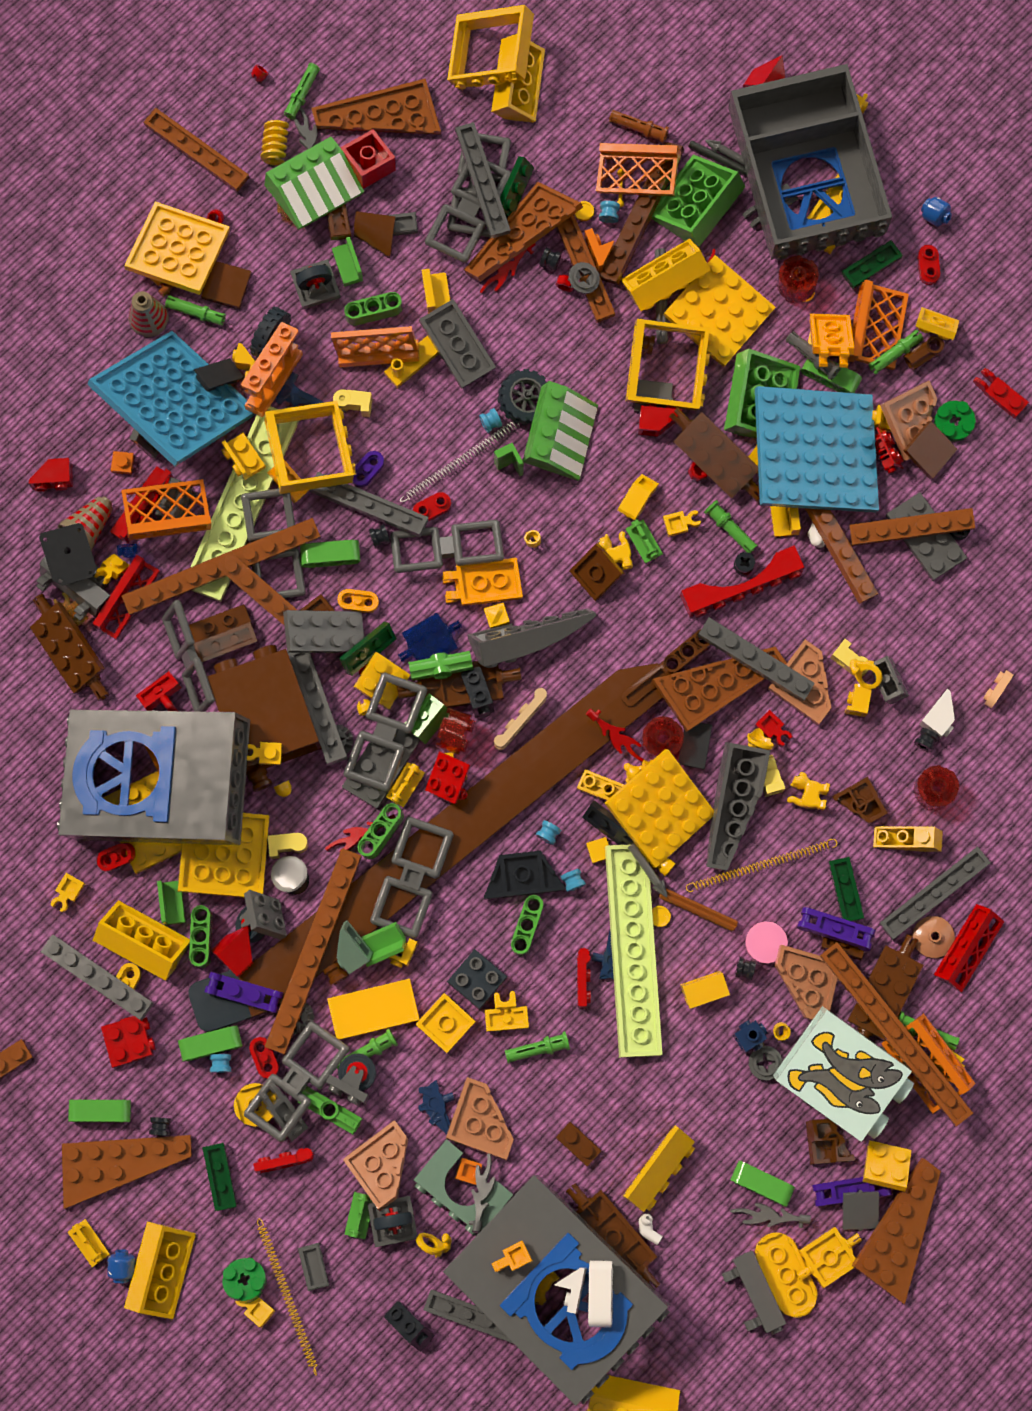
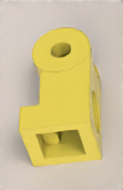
M338 390L334 394L333 401L338 402V406L343 412L357 410L361 411L362 417H370L373 400L371 392Z
M844 639L830 659L852 674L850 669L851 660L857 659L866 662L868 659L858 656L848 647L852 643ZM868 669L862 672V676L868 672Z
M773 755L769 756L763 788L765 797L782 793L785 790Z
M301 833L268 836L269 856L271 859L280 858V852L294 851L296 853H303L308 848V840Z

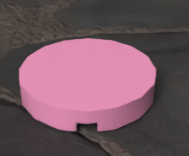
M767 921L754 925L749 930L745 940L747 953L754 960L763 964L776 962L779 945L787 946L788 944L784 930L774 922Z

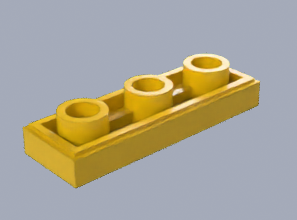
M584 770L577 789L607 801L624 784ZM608 788H612L611 792H606Z

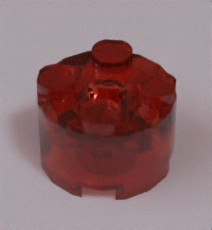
M800 255L791 256L786 259L780 267L778 274V291L790 303L802 302L811 298L815 293L819 277L818 267L814 261L801 258L802 256Z
M448 708L446 713H449L448 718H443L437 736L441 738L440 743L436 742L435 747L460 755L461 752H466L469 740H466L468 732L472 733L476 721L472 720V715Z
M660 716L653 718L647 723L642 733L641 744L645 754L649 758L655 759L662 751L668 749L675 758L683 745L684 734L682 727L671 717ZM660 735H663L664 739H668L665 740V743L660 742V740L658 741Z
M940 765L931 766L924 770L915 781V798L927 810H942L955 800L960 787L959 781L952 770L950 771ZM934 785L936 787H940V790L938 792L933 789Z

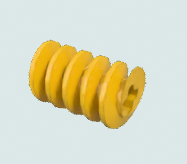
M271 120L264 124V138L262 139L263 145L260 155L263 162L270 165H280L285 162L282 158L286 157V153L283 151L287 149V146L284 145L288 141L284 137L288 135L286 129L289 128V124L287 122Z

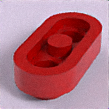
M924 245L920 248L917 255L919 278L922 283L933 285L940 277L939 253L933 245ZM925 252H930L932 256H927ZM927 271H932L934 274L929 275Z
M438 492L416 503L413 511L419 513L420 509H426V513L422 515L427 516L429 521L450 510L451 499L446 493ZM439 499H443L445 502L444 504L439 505L437 501Z
M119 843L105 849L98 854L97 865L103 871H111L129 864L135 859V848L130 843Z
M256 1037L251 1041L249 1050L259 1075L268 1079L271 1074L277 1075L279 1064L274 1051L265 1047L267 1039ZM258 1045H264L265 1049L263 1052L257 1051ZM267 1064L272 1065V1070L270 1072L265 1071V1066Z

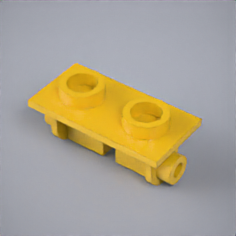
M407 762L386 798L404 808L425 772L420 770L417 765Z
M86 1219L75 1224L68 1231V1234L91 1267H94L110 1255Z

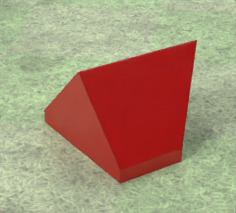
M783 55L753 69L743 87L786 78Z
M248 926L226 935L211 950L238 978L253 964Z

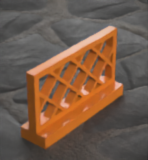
M600 143V161L596 184L597 193L674 196L678 162L681 159V151L678 146ZM605 159H614L617 163L608 171L604 167ZM627 160H633L636 165L629 171H626L622 164ZM647 160L653 161L655 166L648 172L641 167ZM666 161H673V167L665 173L660 166ZM620 167L625 174L616 181L611 174ZM640 168L644 175L635 182L630 175ZM659 168L664 175L654 182L650 175ZM609 176L614 183L609 188H602V181ZM629 177L633 184L628 189L622 188L619 184ZM646 178L653 183L648 189H641L639 186ZM667 178L670 181V190H661L658 185Z
M865 280L859 286L852 323L854 355H849V362L859 361L869 364L875 360L874 358L877 359L882 353L897 344V341L901 339L909 294L873 285V281ZM873 292L881 293L884 300L877 303L873 298ZM894 296L902 298V304L898 308L890 300ZM884 302H887L892 310L884 315L879 307ZM876 309L881 317L875 322L869 316L870 311ZM893 313L898 319V324L892 327L887 319ZM882 320L889 329L883 334L875 325ZM872 327L878 337L870 341L866 335V330ZM889 332L895 338V342L890 346L883 337ZM880 339L885 347L879 353L872 344ZM869 346L874 356L871 358L862 356L863 348ZM897 359L885 368L894 370Z
M412 326L331 333V339L338 355L339 367L391 364L392 360L397 358L401 359L403 363L419 361V341L415 338Z
M203 479L121 490L129 541L211 530V518L209 516ZM193 486H200L201 493L197 498L187 492ZM171 489H177L182 493L176 501L167 495ZM156 491L161 495L156 503L146 498L150 492ZM136 494L141 499L133 506L127 501V495ZM184 495L194 501L188 509L179 504ZM164 498L173 503L167 512L158 506ZM143 501L153 506L147 515L138 509ZM196 503L204 508L205 515L196 516L191 512ZM176 506L185 512L181 518H175L170 514ZM155 509L164 514V517L159 521L149 517ZM134 512L144 517L140 523L131 524L130 517Z
M924 1013L905 1026L907 1030L913 1027L918 1034L916 1042L920 1047H926L930 1050L931 1061L936 1065H941L944 1069L943 1076L948 1082L955 1084L959 1090L957 1091L959 1096L969 1091L976 1084ZM887 1040L883 1041L881 1044L885 1050L904 1064ZM910 1073L907 1078L914 1082L913 1088L932 1114L941 1109L938 1105L935 1106L932 1103L930 1094L923 1086L919 1085L914 1074Z

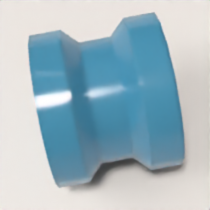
M602 201L600 203L602 212L599 214V220L604 223L618 222L619 216L617 211L620 209V204L615 201Z
M494 408L490 409L487 414L482 413L479 415L480 421L487 433L491 432L495 427H502L501 419Z
M544 820L540 831H537L536 836L544 842L554 845L556 842L555 837L562 830Z
M580 868L561 876L562 881L566 883L565 889L567 892L586 885L585 880L580 876Z
M231 1054L210 1055V1060L212 1061L211 1073L231 1072V1067L229 1066Z

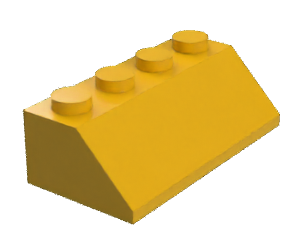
M517 34L501 39L497 69L513 67ZM530 41L525 80L495 85L491 112L506 120L536 122L545 54L544 48Z
M689 238L622 278L621 281L640 311L652 308L656 302L669 298L678 289L686 288L693 280L703 278L710 271V268L700 249Z
M119 900L100 920L92 940L165 981L176 969L190 944V939Z
M673 1126L622 1197L642 1212L646 1209L650 1211L657 1202L654 1199L657 1193H663L670 1184L667 1181L671 1174L676 1176L681 1169V1160L684 1156L688 1159L695 1148L692 1145L695 1141L679 1127Z
M147 1221L124 1308L137 1313L168 1319L174 1318L196 1233Z
M608 1375L609 1378L599 1389L596 1386L592 1389L594 1394L589 1399L587 1411H678L680 1390Z

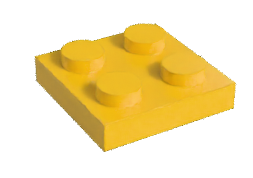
M921 307L915 327H918L924 333H935L941 339L954 340L959 320Z
M375 652L355 683L354 688L372 699L382 673H388L408 680L410 674L378 652ZM386 683L379 705L387 710L390 709L398 696L397 685Z
M444 993L416 1023V1026L443 1051L448 1053L476 1021Z
M869 1140L863 1182L905 1192L908 1183L911 1150Z

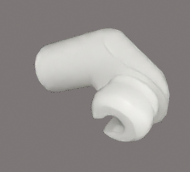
M812 523L808 531L809 540L813 546L822 548L825 546V543Z
M643 1214L638 1221L640 1234L658 1245L663 1236L653 1230L652 1216L650 1214Z

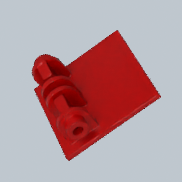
M877 427L876 429L879 434L875 435V448L878 451V455L887 452L880 457V460H883L881 462L885 471H888L890 474L896 471L895 467L904 469L901 464L904 462L903 457L899 451L896 452L893 446L896 443L892 434H888L886 430Z
M439 751L425 790L454 804L457 803V800L466 799L468 793L462 787L470 764Z

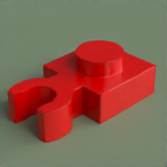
M771 710L754 725L756 728L762 729L767 738L771 739L774 736L776 743L780 747L785 745L781 741L782 736H786L789 740L792 738V734L789 731L781 729L784 723Z

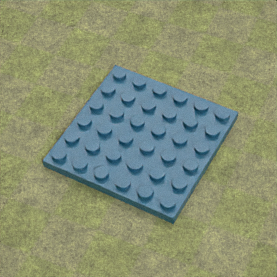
M173 331L90 378L87 384L174 466L179 465L256 415L245 409L244 405L247 399L233 386L225 384L208 392L198 381L194 369L209 364Z
M757 386L755 388L760 506L874 513L879 511L874 420H872L873 396L870 394Z

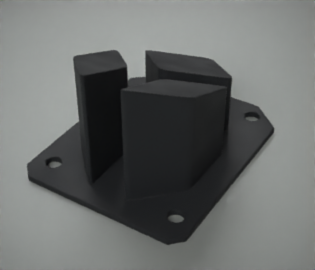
M76 523L40 534L39 539L53 582L63 586L93 576L97 568L82 524ZM67 548L70 554H65L64 549Z

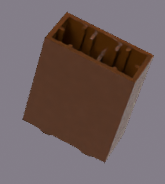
M268 645L253 652L255 660L239 665L237 659H228L213 667L215 674L207 676L218 711L236 712L250 719L249 744L260 748V742L282 743L281 763L322 749L286 649L278 651L276 645ZM248 749V756H252L253 750ZM256 758L254 761H247L246 776L256 770L267 769L276 765L259 764V758Z

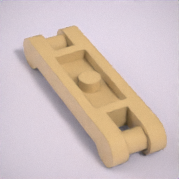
M536 689L534 699L530 704L525 703L519 710L520 715L517 719L514 720L512 718L505 726L507 730L504 734L497 735L494 738V746L497 750H504L545 703L547 698L545 689Z

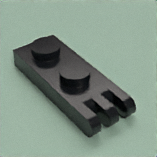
M594 800L582 818L616 844L632 845L633 840L614 815Z

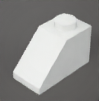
M947 689L919 724L923 728L932 730L940 738L942 736L947 737L954 728L951 726L955 720L951 691Z

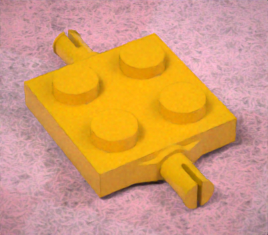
M833 1227L798 1250L806 1264V1268L796 1273L797 1277H800L799 1280L802 1282L812 1275L817 1279L821 1287L825 1288L852 1270L854 1267L851 1265L856 1259L853 1255L852 1247L862 1241L861 1238H858L860 1236L856 1233L846 1240L840 1235L837 1228Z

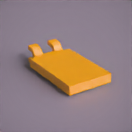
M810 314L809 324L813 354H819V367L828 366L827 358L829 356H839V367L848 368L849 355H854L850 315Z
M517 558L482 564L456 565V571H445L442 575L443 584L455 581L456 591H446V604L461 600V606L523 598Z

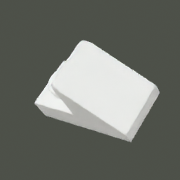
M581 1267L554 1284L555 1286L571 1289V1293L567 1292L564 1306H568L567 1312L578 1313L587 1268Z

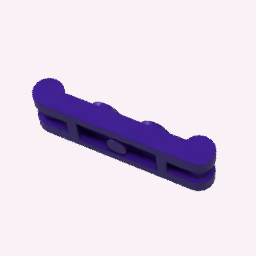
M808 907L802 908V919L798 922L797 929L846 943L863 951L871 950L872 944L870 942L871 938L875 935V929ZM810 919H817L816 924L809 923ZM858 933L863 935L862 939L857 938Z
M210 972L208 977L210 978L209 985L205 987L204 992L278 1013L279 1007L277 1006L279 999L283 997V992ZM218 981L224 982L222 990L216 989ZM266 995L271 996L269 1004L264 1003Z
M863 1177L812 1185L813 1191L816 1193V1207L842 1203L843 1193L859 1192V1190L863 1192L875 1191L874 1184L863 1182ZM880 1186V1190H876L879 1192V1197L892 1195L891 1188ZM830 1189L831 1198H825L824 1190Z

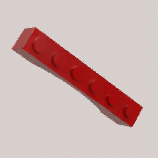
M794 545L776 552L768 566L756 577L745 583L726 587L699 583L681 590L680 597L689 618L692 616L698 618L705 615L707 610L712 608L718 610L725 607V603L732 600L733 603L741 601L747 594L752 593V595H756L767 586H771V588L782 584V580L787 578L790 580L796 579L801 576L804 565Z

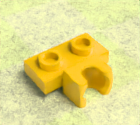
M515 991L510 992V999L507 1002H502L499 993H494L495 1009L485 1010L486 1032L529 1028L527 1006L516 1007Z

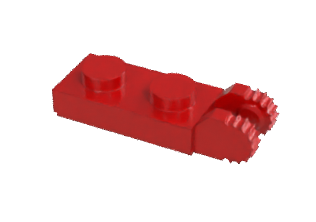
M984 368L981 373L992 384L988 386L985 381L978 377L973 380L974 384L1010 416L1016 418L1029 402L999 377H996L993 372Z
M586 948L579 949L577 953V1007L579 1009H586L587 1003H591V991L586 989V982H590V969H586V965L590 962V951Z
M301 1148L293 1155L291 1152L279 1154V1158L270 1159V1157L259 1158L257 1163H253L254 1171L256 1174H262L298 1166L310 1161L312 1162L314 1154L309 1148Z

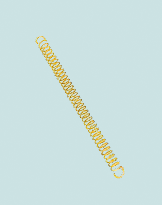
M805 847V851H804L803 848H801V851L799 850V852H800L802 858H803L802 850L804 851V853H805V855H806V849H807L808 852H809V855H810L809 847H808V848ZM756 862V866H755V864H752V866L749 865V866L751 867L753 873H754L753 865L755 866V868H756V870H757V872H758V869H757V864L759 865L758 862ZM745 866L744 872H745L746 875H747V873H746V868L748 869L749 866H748V867ZM741 867V870L739 869V871H740L741 875L743 876V873H742V868H743V867ZM730 870V874L728 873V875H729L730 879L732 880V878H731V872H732V871ZM703 879L702 884H703V886H704V888H705L704 880L706 881V879Z
M259 1227L257 1230H262V1231H264V1230H266L267 1228H262V1229H260L261 1227ZM264 1243L263 1245H264V1246H266V1245L271 1246L273 1243H270V1244ZM268 1250V1251L266 1252V1253H271L270 1255L267 1256V1257H272L271 1259H273V1258H275V1257L277 1256V1255H272V1254L275 1253L276 1251H271V1252H269L270 1250ZM273 1266L272 1269H276L275 1271H273V1273H277L276 1275L280 1276L279 1278L283 1277L284 1274L278 1275L281 1272H283V1270L277 1271L281 1268V1266ZM277 1278L276 1280H277V1281H278V1280L284 1281L286 1278H282V1279ZM281 1285V1286L279 1287V1288H284V1289L281 1290L280 1292H286V1293H288V1292L290 1291V1290H285V1289L288 1288L289 1286H284V1287H282L283 1285ZM285 1297V1298L283 1299V1300H288L287 1302H285V1304L291 1303L290 1305H292V1304L294 1303V1301H293V1302H289V1301L292 1300L293 1298H287V1297ZM288 1305L286 1308H290V1307L295 1308L296 1306H295V1305H294V1306ZM289 1309L288 1312H291V1311L296 1312L297 1309H295V1310ZM294 1312L289 1314V1316L295 1315L291 1318V1320L296 1319L295 1321H297L300 1319V1317L294 1318L297 1316L296 1314H293ZM296 1329L295 1331L303 1332L305 1329ZM303 1339L299 1343L306 1342L305 1344H307L309 1341H304L305 1339ZM309 1351L304 1353V1355L310 1354L309 1356L313 1354V1352L308 1353ZM307 1356L305 1359H309V1358L314 1359L315 1357H314V1356H313V1357ZM310 1359V1360L307 1361V1363L313 1362V1363H311L310 1365H311V1366H315V1365H312V1364L315 1363L314 1361H311L312 1359Z

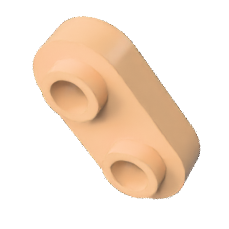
M1007 670L1005 673L1000 671L994 680L997 683L993 690L989 688L983 697L986 700L984 703L989 708L994 706L1014 674Z

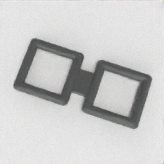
M478 133L481 142L502 145L499 166L506 169L511 140L505 137ZM462 150L457 171L458 175L465 164ZM491 173L494 182H500L502 176ZM470 177L468 188L461 187V190L477 197ZM453 195L451 206L457 208L460 198ZM449 214L447 223L449 231L473 235L476 227L456 224L457 217ZM488 228L484 229L481 236L490 237Z
M487 161L490 171L502 176L496 188L500 198L511 172ZM466 162L451 189L452 195L461 198L458 207L454 208L444 204L425 239L427 246L463 263L469 260L486 227L484 221L476 218L481 208L478 198L461 190L469 174ZM447 214L476 226L463 253L434 240Z
M278 488L242 494L241 500L247 538L250 542L283 530L255 533L250 501L283 496L288 528L295 525L290 493L280 494ZM298 548L267 559L292 557L297 589L278 591V593L284 599L305 595L306 590ZM260 563L253 565L252 571L262 579Z
M498 520L454 524L451 527L452 536L440 537L437 527H427L421 536L431 535L434 561L411 564L401 563L399 539L417 536L403 530L393 531L390 534L394 571L396 573L439 569L443 566L442 559L454 557L457 566L503 561L504 551L500 523ZM492 528L495 554L463 557L460 532Z
M175 600L163 615L162 620L175 658L183 660L185 670L182 673V678L194 712H206L214 703L215 698L202 661L195 651V641L182 604L179 600ZM175 613L185 638V643L182 647H180L171 621ZM195 670L206 698L202 704L199 702L191 679V675Z
M388 673L381 674L366 713L367 719L377 722L373 734L365 731L359 732L344 770V777L384 792L390 790L405 751V746L394 742L398 730L405 733L412 732L427 693L425 686ZM387 682L417 692L406 724L375 713ZM365 740L395 751L384 782L353 771Z
M413 817L406 818L391 860L394 865L404 869L400 880L390 876L384 879L370 919L372 924L383 928L394 923L380 918L390 888L393 886L423 897L412 929L398 924L405 936L411 938L418 937L433 895L432 891L422 888L420 885L424 875L435 879L440 876L454 836L452 831ZM412 826L444 837L433 869L401 858Z
M310 1021L282 1059V1063L290 1068L284 1079H281L276 1074H271L259 1090V1092L263 1091L268 1094L270 1091L269 1084L273 1082L301 1104L281 1131L254 1113L262 1102L258 1093L244 1111V1116L279 1142H284L311 1104V1100L302 1094L308 1083H311L318 1089L323 1088L329 1075L333 1074L349 1052V1047L318 1024ZM312 1032L339 1050L319 1078L292 1060Z

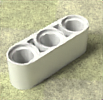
M590 1260L589 1327L611 1328L613 1261Z

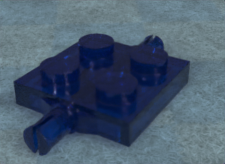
M435 613L402 632L408 649L397 655L401 662L411 656L418 661L429 659L437 653L450 654L458 649L453 640L452 633L462 628V625L457 620L447 626L439 614Z

